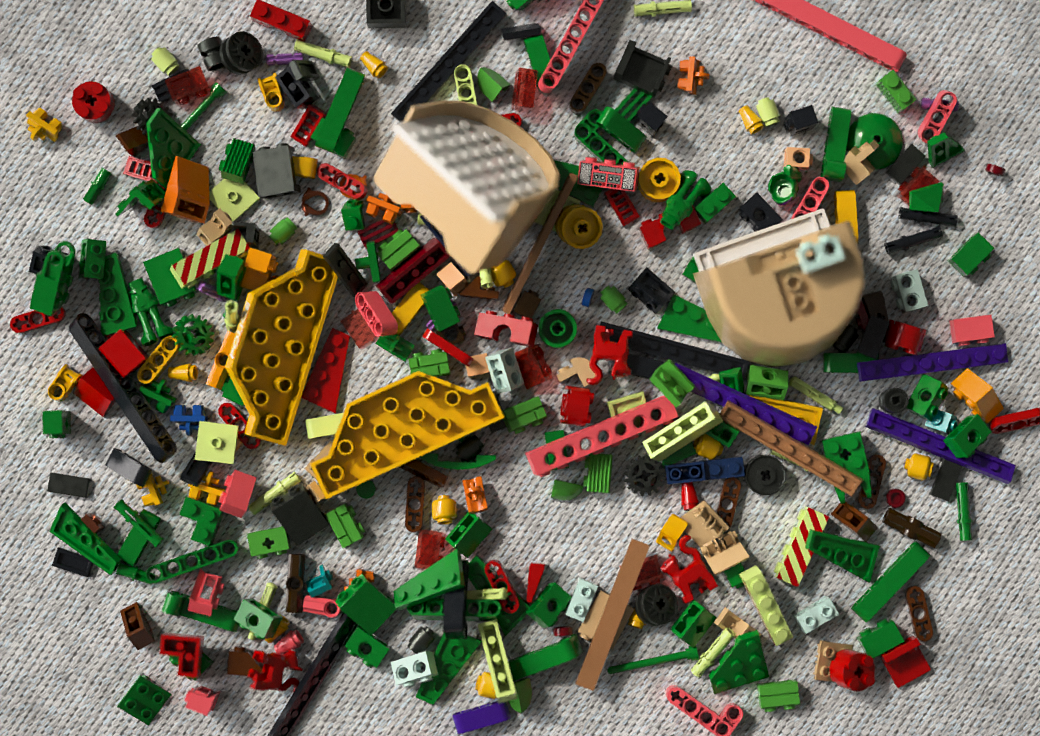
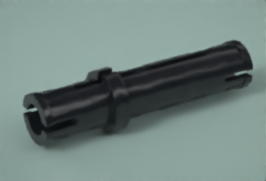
M900 207L898 212L900 214L898 219L912 220L915 223L926 222L956 227L958 221L955 220L958 219L957 215L910 210Z
M937 226L910 236L903 235L900 236V239L884 243L885 250L888 249L886 253L891 254L900 250L906 251L909 250V247L942 238L943 232H939L941 227Z

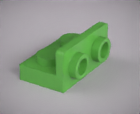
M667 360L659 366L650 378V381L675 407L679 406L686 394L695 387L671 360Z

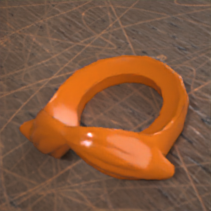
M348 174L367 187L366 175L360 177L355 174ZM345 176L340 181V187L347 180ZM340 190L343 196L350 199H354L353 197L347 195L346 193Z

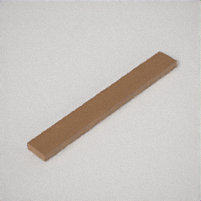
M569 173L502 307L503 312L511 313L578 178L577 175Z
M728 400L720 412L722 420L848 495L853 496L860 486L862 478Z
M631 538L575 684L594 691L650 545Z

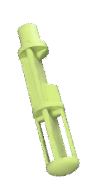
M796 376L790 379L789 386L816 401L829 411L833 410L838 414L841 413L843 407L838 405L835 400Z
M267 583L260 603L270 608L278 588L276 584ZM250 631L247 638L255 640L254 632Z
M506 588L467 591V599L495 600L506 599L508 596Z

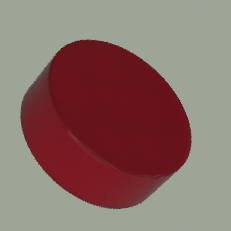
M987 164L985 168L986 172L1001 177L1004 176L1006 170L993 164Z
M891 489L887 492L885 499L890 507L899 508L905 503L906 497L902 490Z
M571 626L554 627V636L572 635L573 628Z

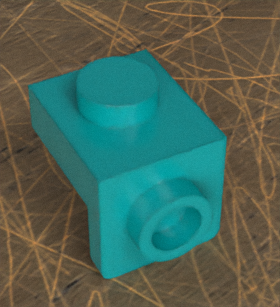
M940 410L931 422L926 420L925 423L926 427L948 435L958 425L956 416Z
M323 564L319 566L321 575L306 581L311 598L333 589L331 584L333 580L332 574L329 569L325 570Z

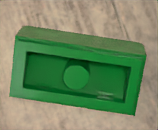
M741 367L719 372L720 383L745 394Z

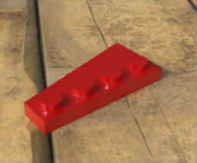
M334 328L331 329L301 398L336 413L350 335Z

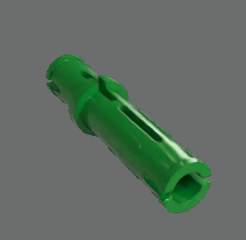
M968 482L956 483L957 523H959L960 541L972 540L971 523H973V520L970 517Z
M123 499L115 504L113 508L125 518V522L132 524L155 548L161 544L164 538L138 515L139 512L137 510H133Z

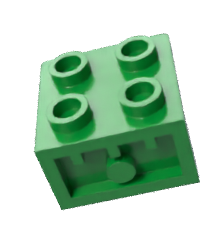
M153 179L148 182L143 181L138 187L135 186L128 193L130 196L120 202L117 206L119 210L115 215L120 216L125 213L138 200L144 207L150 210L164 200L166 191Z

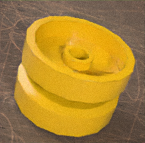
M654 158L646 162L641 168L638 178V189L645 199L657 203L667 201L671 195H675L681 180L678 167L666 158ZM656 178H660L662 180L660 184L656 183Z
M572 204L563 208L555 222L558 237L563 242L577 249L592 247L602 235L603 225L600 216L596 211L581 204Z

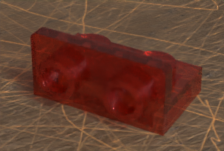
M201 66L165 80L175 104L185 105L190 102L191 98L196 96L197 98H202L208 95V91L211 90Z
M518 68L516 70L511 109L519 110L521 107H534L537 70Z
M925 165L921 168L917 166L910 174L912 177L908 183L904 181L898 188L900 192L897 197L908 206L909 191L939 183V180L926 170L927 167Z
M534 344V348L526 347L515 353L526 389H530L553 378L552 370L546 363L544 352L538 344Z
M419 530L415 568L427 569L443 558V556L439 555L440 548H444L445 536H442V532Z
M656 554L645 558L633 591L642 588V584L648 582L649 585L660 583V579L664 578Z

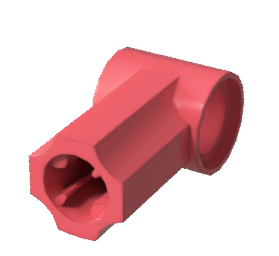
M305 595L303 612L326 615L333 618L339 615L342 610L336 604V598L329 599L317 596L311 598L310 595ZM330 603H334L337 606L336 613L329 611L328 606Z

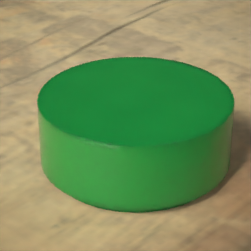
M371 480L357 485L356 491L361 498L368 499L375 494L376 486Z

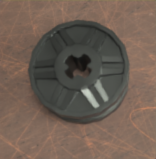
M245 31L234 33L225 39L220 46L219 54L222 63L230 72L237 75L249 73L258 67L263 60V50L260 42L251 33Z
M759 455L747 463L744 479L747 486L753 492L760 495H772L783 487L786 480V471L783 464L777 458L770 455ZM768 470L769 478L762 480L761 472Z
M655 584L641 589L634 603L638 618L649 626H660L671 622L678 611V599L675 593L663 584Z

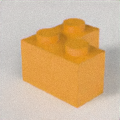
M249 248L244 267L247 269L241 287L254 290L267 283L271 278L272 272L276 273L278 268L277 258L272 254Z
M968 368L950 383L954 389L953 394L959 400H965L966 405L973 410L971 414H978L986 424L1004 409L993 387Z

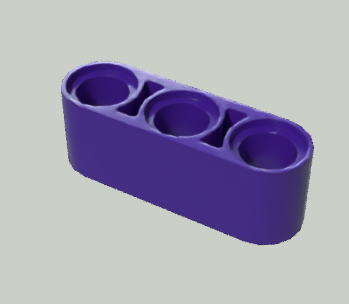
M497 701L481 705L480 708L478 706L452 715L457 734L511 719L507 702L498 704Z

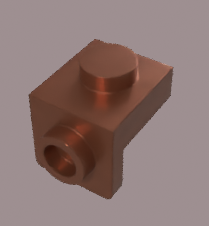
M89 513L81 519L93 533L97 534L104 528L101 524L102 520L96 514Z

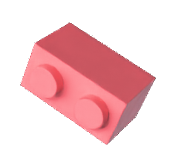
M992 315L949 321L952 343H958V346L970 345V341L977 340V344L987 343L989 338L995 337Z
M234 470L231 476L227 475L224 486L227 487L219 498V503H221L219 510L241 518L247 510L256 477L238 470Z

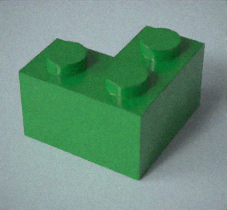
M186 496L179 515L197 521L191 540L207 546L213 545L224 512L220 511V507Z

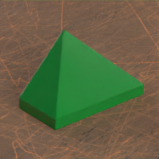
M940 182L909 191V209L939 212L943 203L944 183Z

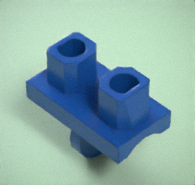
M175 405L173 415H170V421L186 422V424H179V430H186V435L191 436L192 430L199 429V424H192V422H208V416H205L204 405H193V416H186V405Z

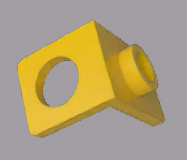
M671 514L659 532L656 543L673 551L677 540L687 527L688 522L675 514ZM662 539L668 540L670 544L665 543Z

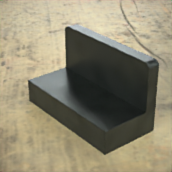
M232 221V226L235 229L246 232V243L250 247L258 248L260 228L255 223Z

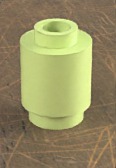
M158 47L153 51L151 60L164 74L170 76L180 67L178 60L166 47L162 49Z
M767 97L759 100L756 108L765 127L780 122V114L774 99L770 100Z

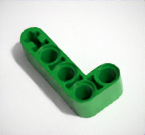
M832 106L830 110L827 134L829 135H826L824 153L826 154L823 155L821 168L823 173L820 175V177H824L828 181L841 182L845 176L846 163L844 159L851 120V109Z
M598 109L591 110L575 128L574 138L597 158L599 162H604L606 156L610 154L616 157V164L619 161L622 162V165L624 162H629L597 133L601 127L598 124L592 123L590 118L593 115L600 116L602 111ZM580 129H585L588 135L582 138L577 132ZM594 142H599L602 148L597 151L591 145Z
M176 591L167 592L162 608L163 613L172 616L181 615L218 628L237 632L239 623L234 620L237 613L236 610L218 605L217 610L213 609L211 616L188 611L189 595L183 593L179 595L180 593Z
M572 634L569 638L565 637L554 644L509 660L508 665L512 680L524 678L578 657L584 651L577 634Z

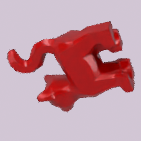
M596 325L594 347L589 361V367L595 373V377L586 379L589 385H597L603 378L602 370L597 365L599 360L615 361L611 373L613 380L616 377L623 378L631 374L627 360L629 356L628 340L633 337V331L623 330L618 343L609 340L613 336L614 329H605V326Z
M685 535L680 539L679 548L684 554L693 555L694 560L680 569L675 555L669 554V558L660 567L661 572L670 575L673 583L683 593L682 600L684 603L693 600L690 585L698 582L700 593L707 589L712 590L718 586L713 575L707 570L700 552L696 548L686 545L691 539L690 535Z
M291 649L284 654L274 652L267 654L264 651H254L252 659L263 663L264 666L260 673L256 669L249 670L248 677L255 681L252 685L250 684V688L260 691L277 690L281 692L294 685L293 692L296 690L300 683L298 678H289L282 684L285 668L303 671V668L298 666L299 659L295 650Z

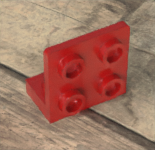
M914 636L908 637L904 640L905 642L879 655L897 688L931 670L919 648L921 644Z

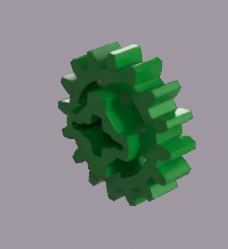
M190 314L188 317L186 315L183 316L181 320L175 323L177 326L172 330L176 334L172 335V338L177 339L174 345L181 346L179 351L186 350L185 355H189L192 352V355L196 356L198 353L201 355L205 353V350L207 351L211 348L209 344L213 343L214 340L210 337L214 335V332L209 331L212 325H206L207 319L202 321L201 315L194 318V315ZM202 343L201 346L195 347L196 344Z

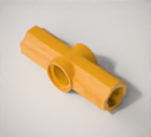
M227 331L219 353L215 356L214 365L206 382L207 385L222 389L228 372L225 366L221 364L220 359L224 355L229 356L235 333Z

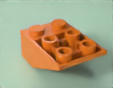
M175 156L161 212L191 222L205 224L210 205L209 167Z

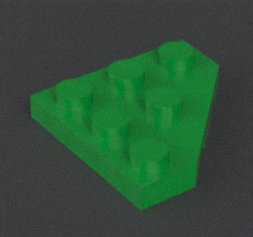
M157 108L146 123L152 178L163 188L167 189L175 156L191 160L201 144L161 108Z
M757 630L739 635L734 641L735 645L730 651L727 650L719 661L720 665L718 668L712 670L709 674L714 694L769 677L760 635Z

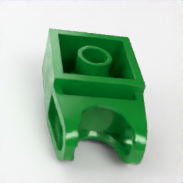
M61 241L55 250H51L46 255L43 268L36 275L29 309L52 316L61 309L63 304L68 302L70 296L68 288L72 285L74 278L71 275L76 253L72 243ZM67 246L70 249V255L63 254L61 247Z
M861 431L823 439L822 443L826 458L862 478L863 480L860 485L867 498H872L870 467ZM843 449H847V452H851V455L848 456V459H844V457H841ZM834 486L840 503L845 504V492Z

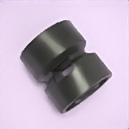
M219 36L208 38L197 45L201 56L205 57L203 62L207 71H215L225 67L219 54L222 44L221 37Z
M900 388L884 390L879 397V405L887 413L902 412L906 409L909 401L907 393Z

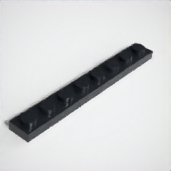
M491 1L391 112V115L402 123L412 106L428 103L454 74L455 68L465 62L507 13L494 1Z
M601 321L600 326L606 327L605 329H614L613 336L609 339L611 342L618 343L623 330L633 331V337L628 340V347L631 350L716 373L741 367L743 380H745L749 364L747 360Z
M344 612L267 736H290L358 625Z

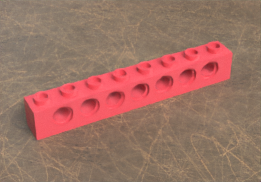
M663 395L528 451L525 454L533 474L544 477L549 475L552 469L557 468L560 470L568 467V463L571 461L580 462L586 459V455L593 453V455L599 454L604 451L603 448L609 445L611 448L622 444L621 440L626 438L632 440L639 437L638 433L643 431L648 433L656 430L657 425L663 424L664 426L673 423V419L678 417L674 405ZM656 409L659 412V416L653 420L651 413ZM636 417L641 418V425L639 427L634 425ZM619 424H622L624 426V431L622 434H618L616 432V428ZM602 431L606 433V439L603 442L599 440V434ZM583 439H588L589 446L586 449L581 447ZM566 446H570L571 454L565 457L563 450ZM552 453L554 460L552 463L547 464L545 458L548 454Z

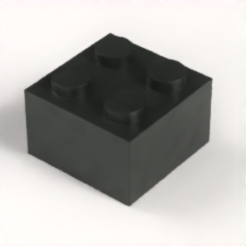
M366 0L368 28H406V0Z

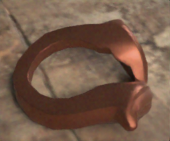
M308 187L307 191L303 194L301 204L305 217L309 214H324L329 207L327 195L321 191H313ZM318 195L322 196L325 200V207L321 211L314 210L308 204H305V200Z

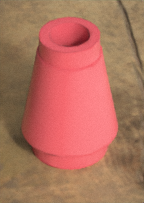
M290 630L274 645V649L279 654H284L291 649H297L304 643L303 637L298 630Z

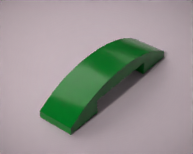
M427 453L420 456L422 460L432 465L455 470L477 468L496 459V455H476V462L438 461L439 453Z

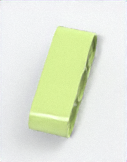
M459 65L454 70L459 101L477 105L471 70L467 65ZM466 71L468 76L465 79H461L458 77V73ZM468 89L472 94L470 97L465 98L461 95V92Z
M344 413L305 420L308 439L336 434Z

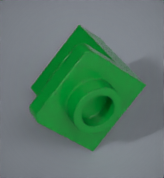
M352 199L343 205L341 212L345 231L365 228L362 212L363 201Z

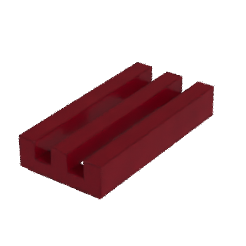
M382 219L357 231L365 249H367L366 240L393 227L394 231L373 241H375V244H378L392 237L399 230L395 221L393 224H389L366 236H363V234L386 222Z

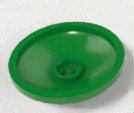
M870 113L859 117L851 124L846 149L849 152L854 146L859 148L866 141L870 144L875 136L879 137V146L866 159L873 165L875 170H880L890 166L897 160L902 151L903 137L899 126L890 117L879 113Z

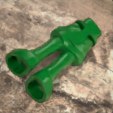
M685 170L680 174L681 187L675 195H671L666 201V208L662 213L660 223L670 230H673L675 226H678L681 221L691 215L693 211L692 205L699 196L707 197L711 193L712 189L709 182L704 178H700L687 199H683L689 188L698 178V174L693 171Z
M143 278L130 282L129 287L131 291L129 294L131 295L132 311L134 314H138L143 327L142 346L146 347L158 342L157 336L150 325L147 312L152 317L159 339L176 334L172 330L173 327L165 325L157 308L159 301L153 295L149 286L145 285Z

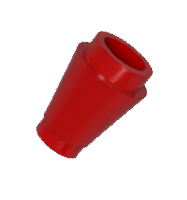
M686 482L681 484V506L684 508V511H690L700 504L693 482Z

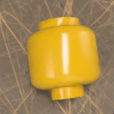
M504 260L499 265L491 267L492 280L495 286L507 288L514 283L513 279L516 277V271L509 260Z
M705 433L696 438L693 445L697 455L709 460L720 456L724 448L722 443Z
M914 453L911 459H906L904 469L907 470L908 477L924 481L927 477H931L934 463L931 462L929 456Z
M448 495L438 496V499L432 502V518L441 525L453 523V520L457 518L456 501L450 499Z
M483 672L482 675H478L475 690L482 697L496 699L490 672Z

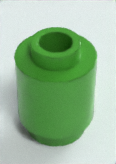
M287 217L284 220H280L269 231L271 233L269 237L276 245L278 243L283 245L295 234L294 231L297 227Z
M608 285L600 292L603 295L600 299L616 314L628 304L625 301L626 298L615 286L610 287Z

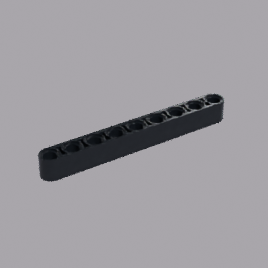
M86 313L78 314L69 326L70 333L154 459L159 463H166L176 453V443L131 376L127 375L123 378L101 353L99 347L107 340L93 319Z

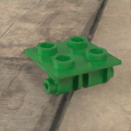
M140 675L117 707L149 725L172 694L149 681L150 678L148 676Z

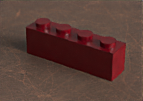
M434 237L380 281L376 287L392 305L451 255L441 242Z

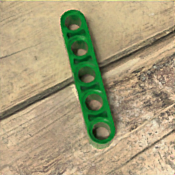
M347 67L317 137L316 147L334 153L361 89L365 74Z
M226 540L156 564L147 569L146 578L151 583H158L230 558L238 552V544L234 540ZM225 544H234L235 551L232 554H227L224 551ZM213 549L216 552L214 560L206 558L207 550ZM189 556H195L198 559L195 567L188 565L187 559ZM175 562L179 565L177 573L169 571L170 563ZM152 569L160 571L159 579L154 580L151 578L150 571Z
M917 541L913 542L870 589L856 601L857 603L851 609L864 622H868L929 559L930 554Z
M432 598L408 607L407 610L412 618L416 620H443L445 599ZM467 599L466 621H492L495 619L498 621L502 618L503 609L498 601ZM415 606H421V610L419 612H413V608ZM433 607H441L439 612L432 613ZM472 607H479L478 612L475 614H471L470 609ZM492 607L498 608L495 614H489V610Z

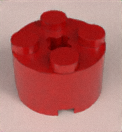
M89 81L82 83L74 89L72 105L75 112L86 121L101 123L106 121L114 111L115 100L112 93L102 84ZM93 99H95L96 101L94 102V105L92 106L90 103H92V102H93Z
M889 319L890 323L883 342H885L884 346L896 350L900 346L904 348L903 351L913 355L921 352L927 330L898 321L894 324V320Z
M566 385L565 389L568 392L562 396L560 415L564 416V420H560V423L584 427L585 424L591 421L589 405L593 404L594 393H591L588 388Z
M843 649L837 652L836 658L830 663V677L833 682L842 688L860 692L872 686L875 682L873 658L865 653Z

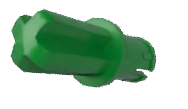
M101 168L95 180L90 182L92 185L83 200L93 205L100 192L105 190L104 186L112 173Z
M119 562L116 575L128 577L132 581L138 580L147 584H153L147 580L146 571L138 569V566L135 568ZM150 573L151 578L155 579V574Z

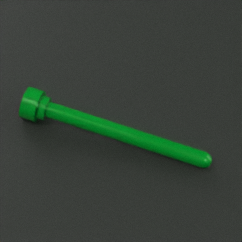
M217 82L211 86V93L181 125L185 131L191 127L216 98L219 99L227 93Z
M688 646L689 648L682 652L608 667L607 672L615 674L686 658L687 660L696 661L699 660L697 646L694 648Z

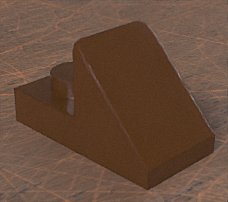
M480 275L460 291V297L499 299V291H495V287L484 290L480 289Z

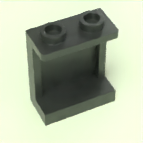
M629 40L613 79L655 97L657 91L661 92L664 87V75L668 76L673 65L669 63L672 58L662 59L635 47L637 42Z
M288 143L277 144L276 148L270 149L269 146L260 147L259 151L253 152L258 197L270 199L301 193L300 185L296 184L292 152H295V147L289 146Z
M303 484L291 487L286 494L276 497L270 504L272 513L296 546L329 526L327 517L316 506Z

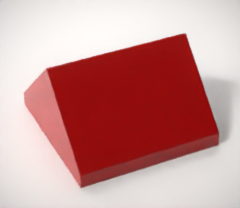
M124 329L117 331L99 347L101 353L123 378L140 368L149 358V355L131 334Z
M94 367L80 378L73 393L102 417L107 414L116 402Z

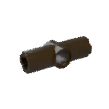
M888 508L882 520V523L900 531L901 534L913 540H918L932 548H935L941 539L942 534L924 525L920 520L909 515L906 516L892 508Z
M289 554L285 610L288 613H303L305 554ZM293 578H297L300 581V587L297 589L291 586Z

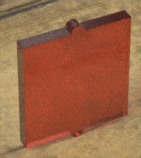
M358 309L352 310L351 314L340 321L358 348H361L369 341H374V338L377 337L373 334Z

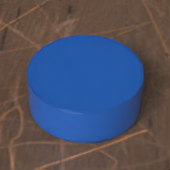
M586 288L582 299V306L590 307L595 289Z

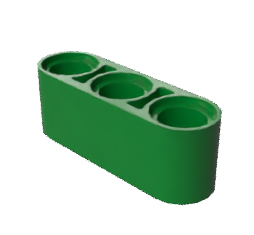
M542 34L523 39L536 84H538L550 61ZM544 79L547 86H552L550 79Z
M606 106L596 121L602 129L627 149L630 148L629 150L634 153L638 152L647 138L644 133L609 106Z
M823 353V373H858V362L879 360V354L876 359H871L858 353Z
M143 509L139 514L144 521L156 530L158 526L156 524H159L161 520L160 517L146 509ZM133 526L117 555L122 561L134 567L145 550L148 540Z

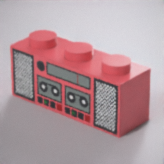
M586 157L585 160L580 161L577 184L634 192L638 186L640 167L635 166L633 162H624L622 165L616 164V160L605 159L604 162H599L595 157Z

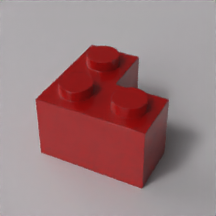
M164 633L161 635L159 655L179 656L177 676L197 678L201 675L204 636Z

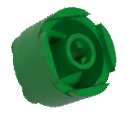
M553 309L541 318L538 326L539 337L550 348H564L571 344L576 336V321L569 312L562 309ZM556 324H559L560 328L563 329L559 334H555V330H552V327H556Z

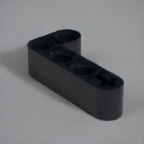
M462 560L465 586L445 593L443 632L446 639H467L468 626L465 618L469 576L468 560Z

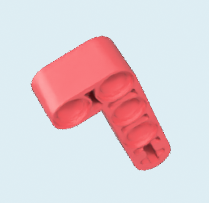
M671 685L666 690V697L671 704L716 736H730L743 717L742 709L735 703L727 704L720 715H718L677 685ZM678 690L679 696L683 698L682 703L676 697L672 699V691L676 692ZM693 701L696 703L695 708L691 711L687 710L686 704ZM730 709H738L736 717L729 716ZM704 713H711V719L708 722L702 721ZM720 724L727 725V730L724 733L717 731Z

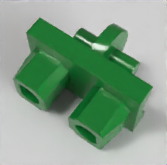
M397 334L381 336L376 342V345L406 362L415 347L414 344Z
M162 379L160 383L153 381L151 386L145 384L139 389L149 405L152 399L159 401L156 410L161 413H166L170 406L175 404L177 399L169 395L171 388L166 386L167 380Z

